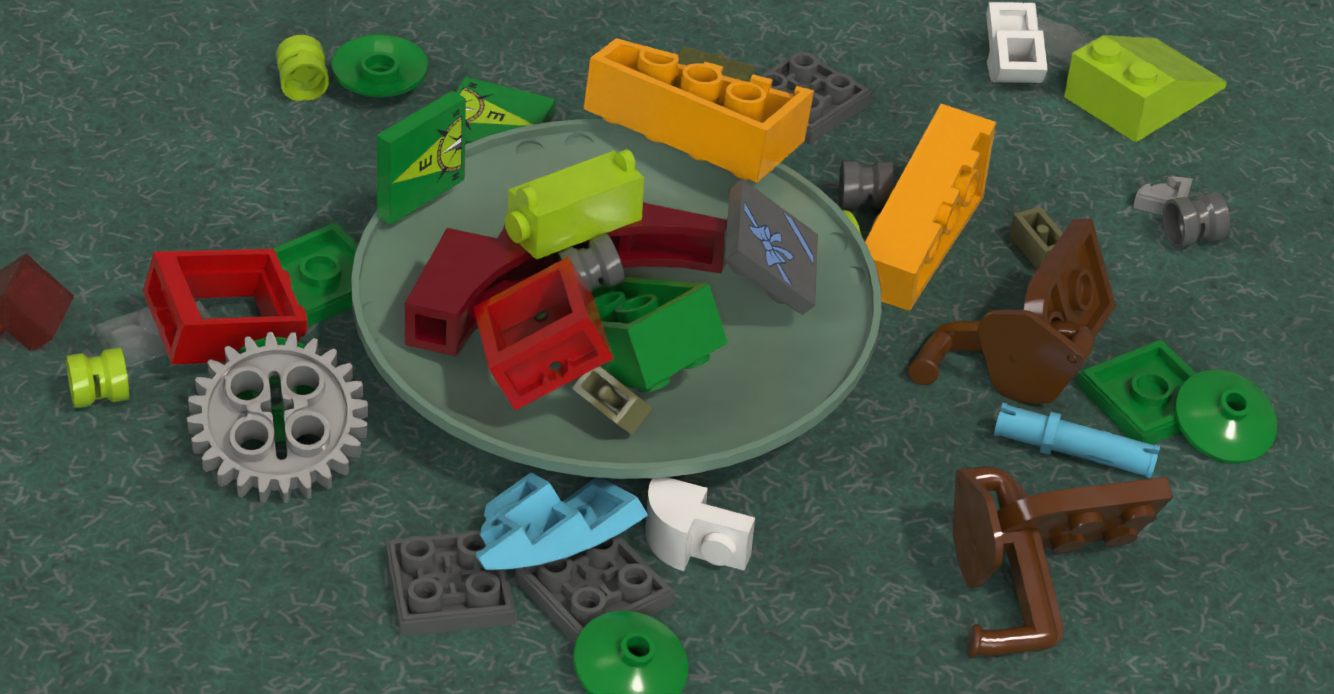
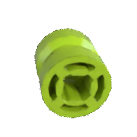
M294 35L279 44L276 51V61L280 71L281 89L284 94L294 101L315 100L322 96L328 88L329 77L325 66L323 47L320 42L311 36Z
M121 347L105 349L100 356L88 357L83 353L66 355L67 376L74 409L91 406L98 399L106 398L112 403L129 400L128 377Z

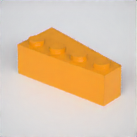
M617 38L590 57L584 110L601 116L608 123L622 125L641 133L653 142L664 143L686 152L695 160L707 161L726 169L740 179L752 180L758 183L805 141L814 90L796 86L794 94L771 88L773 79L754 74L750 82L722 75L723 66L708 62L687 66L678 64V54Z
M940 104L883 210L877 215L871 232L865 241L877 269L882 302L907 311L911 310L984 198L996 127L995 121Z

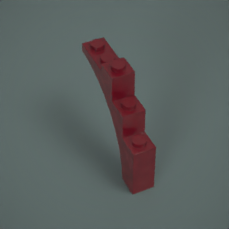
M643 202L642 220L605 233L612 240L623 268H685L722 274L726 265V219ZM505 225L498 238L446 228L405 301V345L457 356L473 332L478 329L473 307L557 263L556 253L536 260L519 243H515L509 237ZM589 240L571 247L578 250L581 248L586 250Z

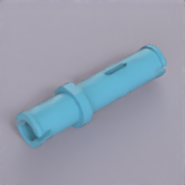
M1004 402L1002 403L994 436H1002L1041 447L1040 453L1050 455L1053 450L1098 464L1140 474L1149 479L1152 478L1160 445H1151L1107 431L1060 419L1061 414L1052 411L1050 416L1013 407Z

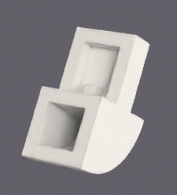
M989 2L986 11L990 47L987 65L991 81L996 83H1042L1047 72L1043 31H1038L1035 3Z
M669 477L652 478L648 489V516L646 517L645 536L653 553L664 563L681 571L685 570L691 556L706 560L714 565H725L745 571L751 557L755 517L707 505L708 488Z

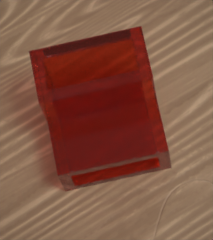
M26 253L0 270V335L7 331L29 351H35L53 339L74 295Z

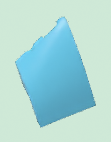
M531 472L486 504L484 512L486 521L482 525L480 532L486 545L484 549L476 552V558L486 570L515 569L548 563L595 547L624 532L647 517L648 514L638 497L603 478H594L564 501H561L548 481Z

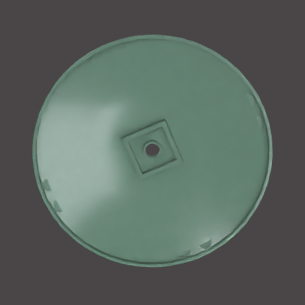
M577 119L541 123L500 132L465 145L464 181L392 225L378 218L376 210L362 234L355 252L351 275L352 310L357 332L365 351L382 378L407 404L424 418L449 434L497 456L548 471L615 479L663 478L723 468L761 456L791 442L815 427L832 413L859 382L869 365L877 343L882 313L881 287L877 269L867 244L852 221L833 200L799 173L779 163L758 183L752 180L744 181L818 234L815 306L801 315L785 303L775 302L764 288L747 276L737 275L731 270L727 262L722 274L685 268H623L625 277L709 283L728 341L726 345L709 354L710 360L707 363L692 369L678 371L669 377L670 383L661 389L643 393L638 388L627 387L653 407L633 435L618 426L572 389L580 377L515 411L488 368L479 328L473 332L457 356L406 346L405 301L446 228L498 238L505 225V215L508 213V189L613 150L620 152L628 149L635 158V169L644 176L643 202L727 220L730 188L742 179L734 176L732 172L707 161L695 160L686 152L664 143L653 142L641 133L622 125L608 123L604 119ZM543 311V312H541V313L535 315V318L538 317V316H540V315H542V314H544V313H546V312ZM553 362L549 368L557 370L561 367V363Z

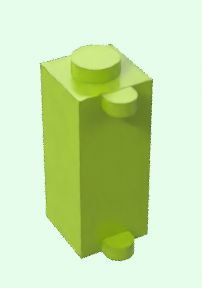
M628 149L620 152L613 150L508 189V213L505 215L504 223L509 237L515 243H519L537 260L642 220L644 176L635 169L636 163L632 152Z

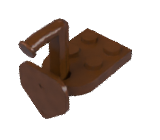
M1072 220L1034 273L1026 292L1024 310H994L987 313L981 321H953L941 324L920 350L916 359L910 363L908 367L910 379L919 385L933 384L939 376L938 366L949 351H983L992 383L1002 396L1019 403H1052L1083 366L1093 350L1096 335L1116 307L1093 220Z
M982 466L958 469L955 475L953 540L961 573L969 588H980L1001 566L1003 553L1006 551L1025 625L999 630L981 629L978 624L972 625L966 643L967 656L975 658L977 655L1000 656L1045 650L1054 647L1060 642L1063 635V623L1044 548H1052L1054 553L1063 554L1079 550L1086 543L1104 541L1107 547H1118L1134 542L1138 538L1137 535L1147 524L1157 519L1156 515L1173 498L1168 477L1061 489L1028 496L1022 486L1008 472L997 467ZM988 491L996 492L999 505L998 511H996L994 499Z

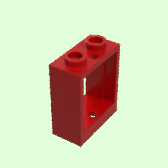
M274 249L153 252L142 291L172 365L207 363L210 359L219 363L226 362L225 347L230 346L238 351L245 346V337L248 336L256 341L266 338L268 332H273L275 337L288 338L291 333H296L297 342H299L300 337L305 336L307 331L306 311L303 306H299L291 289L290 275L287 270H283ZM254 297L262 317L202 319L194 298Z
M569 256L473 307L488 368L515 411L614 359L594 297ZM543 311L546 312L545 317L541 319L535 318V315ZM553 362L561 363V367L557 370L549 368Z

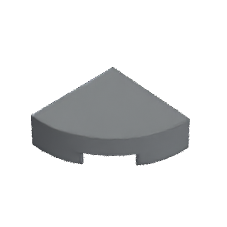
M1174 176L1168 177L1167 183L1150 186V183H1148L1137 192L1133 208L1163 215L1164 204L1167 200L1180 197L1188 198L1193 179Z

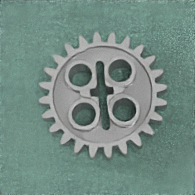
M268 332L265 346L258 347L254 340L248 336L245 337L246 352L239 354L230 346L225 347V365L210 359L207 363L211 379L196 377V392L199 395L188 398L189 412L194 415L187 417L188 432L195 435L191 438L194 454L204 453L201 457L203 470L208 472L219 468L217 479L220 487L236 479L237 494L240 498L244 497L254 487L258 488L259 499L262 503H265L269 498L271 490L279 491L282 501L289 503L291 489L299 488L302 495L306 499L312 498L311 483L317 481L329 490L332 488L331 470L343 475L349 473V460L346 456L359 458L361 455V442L357 439L367 438V422L362 419L368 417V402L360 400L363 397L362 381H351L353 378V366L348 363L336 367L337 350L333 348L319 356L318 339L313 338L303 349L297 347L296 333L289 335L285 345H277L273 332ZM273 375L280 378L287 449V457L284 460H280L276 456L269 378ZM301 385H308L316 389L307 395H297L291 391ZM246 390L260 393L258 397L251 400H241L236 397L237 394ZM305 434H314L321 438L317 443L311 445H303L296 441L297 438ZM250 439H257L265 443L264 446L256 450H246L240 447L243 442Z

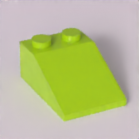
M1102 35L1072 53L1064 97L1129 139L1137 142L1226 88L1227 81L1157 38Z

